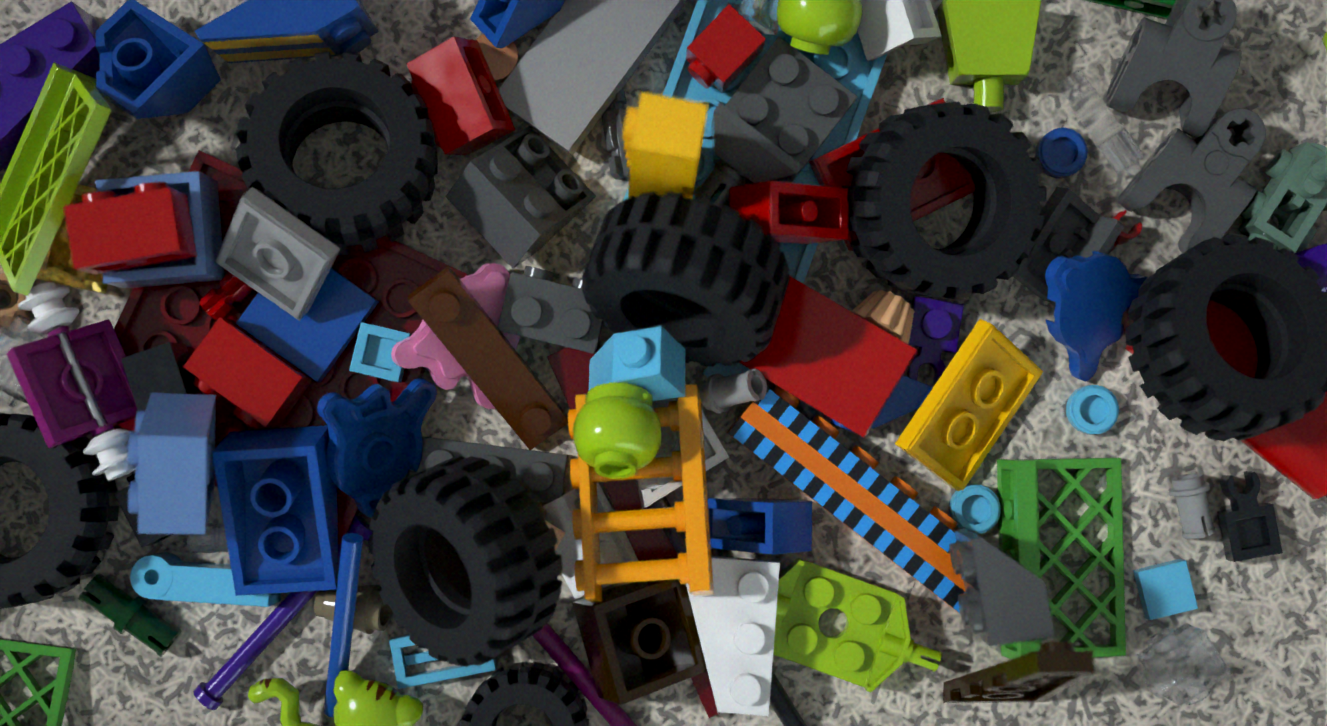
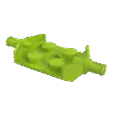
M797 558L779 573L773 655L862 686L868 692L875 690L903 663L910 662L930 669L933 672L938 669V663L921 657V655L940 662L942 652L914 643V640L910 637L905 597L901 594ZM828 609H839L846 616L844 630L835 636L825 635L819 628L821 614Z

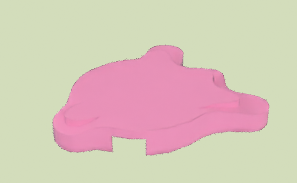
M487 263L482 265L475 273L460 278V280L498 327L510 274L500 264ZM422 320L419 328L411 336L397 342L393 346L391 357L397 366L406 369L425 367L435 384L445 390L453 389L461 377L466 376L478 405L487 409H496L424 320ZM501 331L516 350L521 336Z

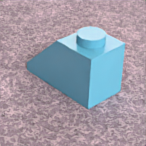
M662 326L613 334L590 359L589 390L597 385L606 383H628L646 389L652 395L653 401L685 397L686 349Z

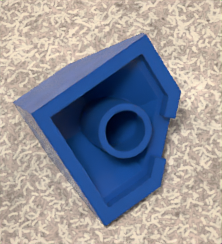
M136 0L126 1L96 30V48L99 52L100 71L96 72V89L101 96L136 119L187 114L221 81L213 61L202 42Z

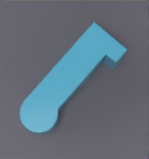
M169 552L144 556L137 560L130 573V581L134 591L141 597L148 599L269 607L281 602V593L236 596L230 564L184 562L178 556Z

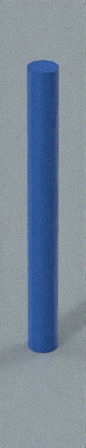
M347 533L342 536L324 702V714L328 717H334V707L337 703L333 692L335 679L340 671H348L363 545V537L356 533Z

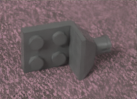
M778 36L727 104L724 106L720 102L715 108L711 124L714 170L703 184L698 186L693 194L695 197L699 196L711 200L718 190L724 189L713 203V205L724 208L725 205L730 207V187L766 181L792 183L858 96Z

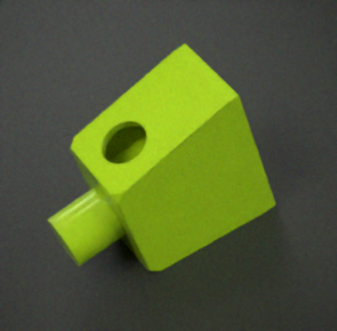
M943 0L938 7V21L950 85H974L975 104L988 107L989 112L1004 110V85H1018L1029 74L1041 0Z

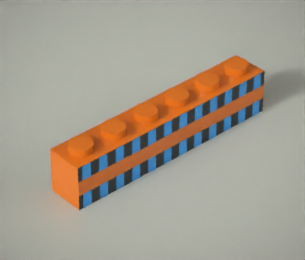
M777 385L773 390L767 387L766 396L763 400L750 401L726 433L960 614L958 595L966 594L964 581L961 574L954 573L949 552V544L957 543L953 530L958 523L936 506H933L930 512L926 511L914 501L919 494L915 489L897 476H894L890 482L874 470L879 464L875 458L857 445L849 451L835 440L840 433L835 427L817 414L810 421L796 410L801 402Z

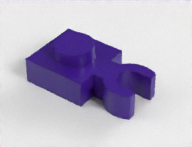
M915 296L912 299L911 308L914 310V317L908 345L918 347L919 350L918 356L914 357L907 369V377L917 380L920 366L929 364L935 372L933 378V385H935L946 369L944 362L941 360V353H956L964 304Z

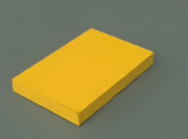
M979 319L895 445L956 491H963L1043 371L993 324Z

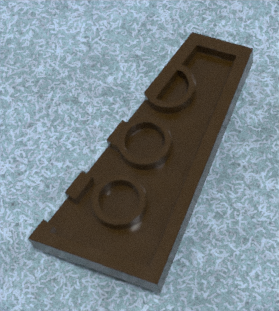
M1069 641L1040 644V651H1032L1026 655L944 682L943 703L1043 702L1095 673L1093 650H1075L1074 643Z

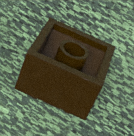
M679 579L626 584L603 591L601 602L591 603L585 600V598L572 602L599 698L622 705L707 671L686 584H680Z

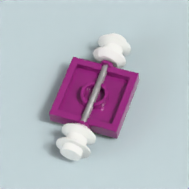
M55 282L36 285L32 287L28 296L25 295L26 299L19 303L18 308L19 310H31L35 319L27 326L29 331L47 334L48 337L12 347L6 355L48 449L91 434L95 438L89 441L83 453L84 455H97L100 465L92 473L93 476L105 473L107 480L110 481L135 471L136 465L128 464L127 445L129 434L133 431L120 428L114 429L113 427L135 419L138 409L121 358L126 357L110 320L70 330L69 325L78 315L79 309L66 307L63 302V298L70 292L69 287H57Z

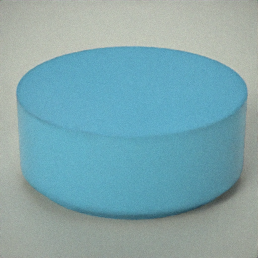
M1087 385L1078 388L1070 395L1066 405V414L1070 424L1076 430L1085 434H1101L1112 428L1117 421L1119 405L1114 394L1107 388L1099 385Z
M968 484L963 491H956L950 499L949 514L958 523L957 527L959 529L965 528L974 534H982L991 530L1000 518L1001 506L999 499L991 489L985 486Z

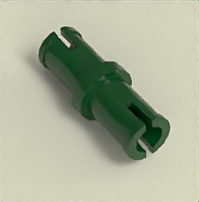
M101 573L97 574L84 588L87 592L83 591L78 598L81 602L87 603L114 622V630L120 634L128 632L154 650L160 657L168 651L174 643L173 639L177 638L181 633L179 628H175L145 607L147 605L146 600L140 596L135 599L105 579Z

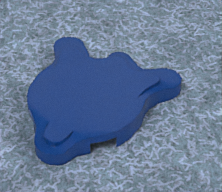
M1092 251L1093 255L1087 258L1079 255L1071 258L1065 256L1056 257L1051 261L1045 273V280L1048 286L1047 299L1056 302L1054 322L1046 319L1048 330L1054 339L1067 349L1071 375L1084 382L1090 380L1096 373L1102 351L1122 337L1124 332L1123 314L1131 306L1132 301L1139 297L1138 289L1148 278L1140 274H1129L1125 264L1117 257L1099 251Z
M414 379L393 402H391L389 390L379 384L371 385L353 400L334 392L327 393L318 402V414L326 422L329 430L326 459L330 478L340 490L352 497L358 509L370 518H372L376 506L385 491L390 490L393 484L401 481L409 469L416 472L420 464L423 447L421 426L427 411L437 396L435 385L425 379Z

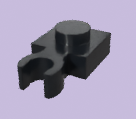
M1244 471L1246 486L1241 492L1235 489L1232 475H1222L1220 480L1222 492L1230 500L1231 509L1217 511L1226 560L1232 562L1283 553L1274 505L1270 503L1258 504L1257 496L1260 492V479L1257 473L1252 471Z

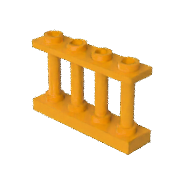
M697 384L685 385V397H678L677 401H669L668 407L653 408L658 414L661 427H670L671 432L679 431L680 451H672V456L656 457L648 465L637 470L635 475L624 479H611L598 475L594 471V467L588 465L579 455L578 458L571 459L570 477L572 488L580 489V509H573L572 525L575 540L582 539L583 560L575 561V584L577 591H584L585 600L591 603L601 602L602 584L679 579L680 584H689V592L693 596L714 595L702 404ZM586 394L575 395L576 409L568 410V429L571 439H574V422L577 414L586 403ZM673 477L674 482L682 481L684 501L675 502V507L598 512L597 482ZM676 528L677 533L686 532L687 552L678 553V558L601 564L599 533Z

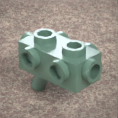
M1309 142L1295 146L1289 151L1286 149L1280 150L1268 164L1265 174L1271 177L1270 181L1262 192L1256 190L1254 197L1240 214L1245 219L1238 230L1248 236V241L1254 237L1262 238L1273 242V249L1277 251L1285 248L1295 253L1302 251L1315 236L1317 228L1313 224L1322 211H1327V147ZM1271 215L1277 218L1278 228L1267 222Z

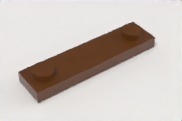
M449 266L408 295V302L529 450H532L568 424V415Z

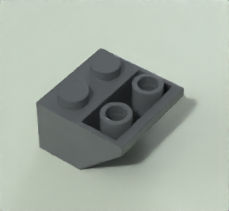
M528 126L471 160L445 197L512 268H515L539 251L581 212L596 195L549 147L548 143L532 127Z
M965 528L956 529L957 543L949 544V552L954 573L961 574L964 581L966 594L958 595L959 610L964 626L970 625L972 633H976L990 647L1055 636L1045 582L982 537Z

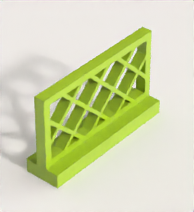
M55 62L50 69L0 183V264L12 291L27 296L32 289L65 215L64 206L70 204L112 110L96 89L95 78Z

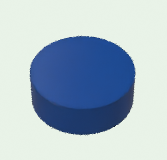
M1056 128L1039 140L1035 150V157H1039L1043 172L1053 178H1066L1078 172L1085 164L1088 153L1087 145L1078 132L1069 128Z

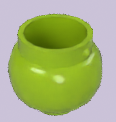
M778 0L777 6L778 25L783 32L792 37L790 46L821 55H829L831 46H843L851 41L858 30L862 16L861 0Z
M606 383L597 385L588 391L586 403L577 414L574 422L573 438L579 457L588 465L594 467V471L598 475L611 479L631 477L635 475L637 470L648 465L660 449L662 439L658 414L653 409L652 395L646 389L628 383Z

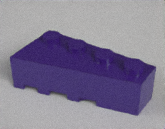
M72 1L0 44V171L2 169L6 170L53 63H58L95 79L96 72L100 71L99 52L96 48V30L100 26L91 14Z

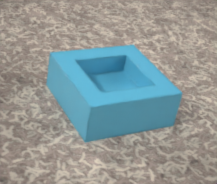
M361 322L349 371L401 383L405 368L399 367L393 362L391 352L397 342L406 339L412 334Z
M1177 559L1133 570L1146 619L1153 620L1198 609L1186 560Z

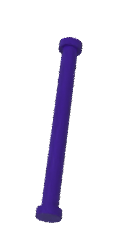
M359 515L354 517L348 533L361 535L363 542L364 540L368 541L373 533L369 528L370 524ZM338 543V569H339L340 553H341V544H339V543ZM318 591L290 592L209 682H201L194 689L193 693L196 699L206 708L216 710L223 703V694Z

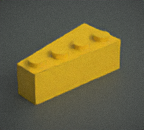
M641 92L638 108L628 106L622 140H625L626 168H630L628 198L631 196L637 198L647 192H656L660 196H664L667 192L682 193L683 197L693 198L708 104Z

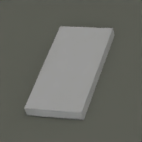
M565 0L560 11L554 14L498 89L507 110L570 155H573L615 99L616 94L624 87L687 0Z

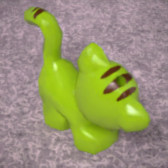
M346 670L340 671L335 679L333 689L337 700L334 707L335 726H413L421 718L423 703L420 699L410 695H401L393 686L385 682L363 679L357 673ZM262 679L249 687L248 698L253 703H262L273 697H277L281 701L280 722L282 726H320L301 721L299 690L285 679Z

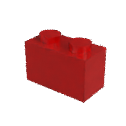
M453 36L406 63L412 76L414 94L421 95L425 102L429 119L433 124L435 142L443 149L445 155H469L516 130L477 40Z
M778 181L730 187V208L738 211L739 216L746 221L752 219L762 226L763 234L765 236L771 235L777 242L812 244L848 240V188Z
M148 182L134 186V194L116 196L113 191H97L82 195V203L65 205L64 212L73 268L91 274H99L196 257L197 252L187 195L168 187L166 182Z
M219 317L183 366L196 376L192 383L207 395H216V399H219L221 395L237 406L233 413L240 420L255 429H259L261 425L265 427H279L313 381L311 377L237 325L235 320Z

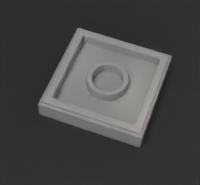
M252 187L240 200L215 262L300 321L310 310L340 248Z

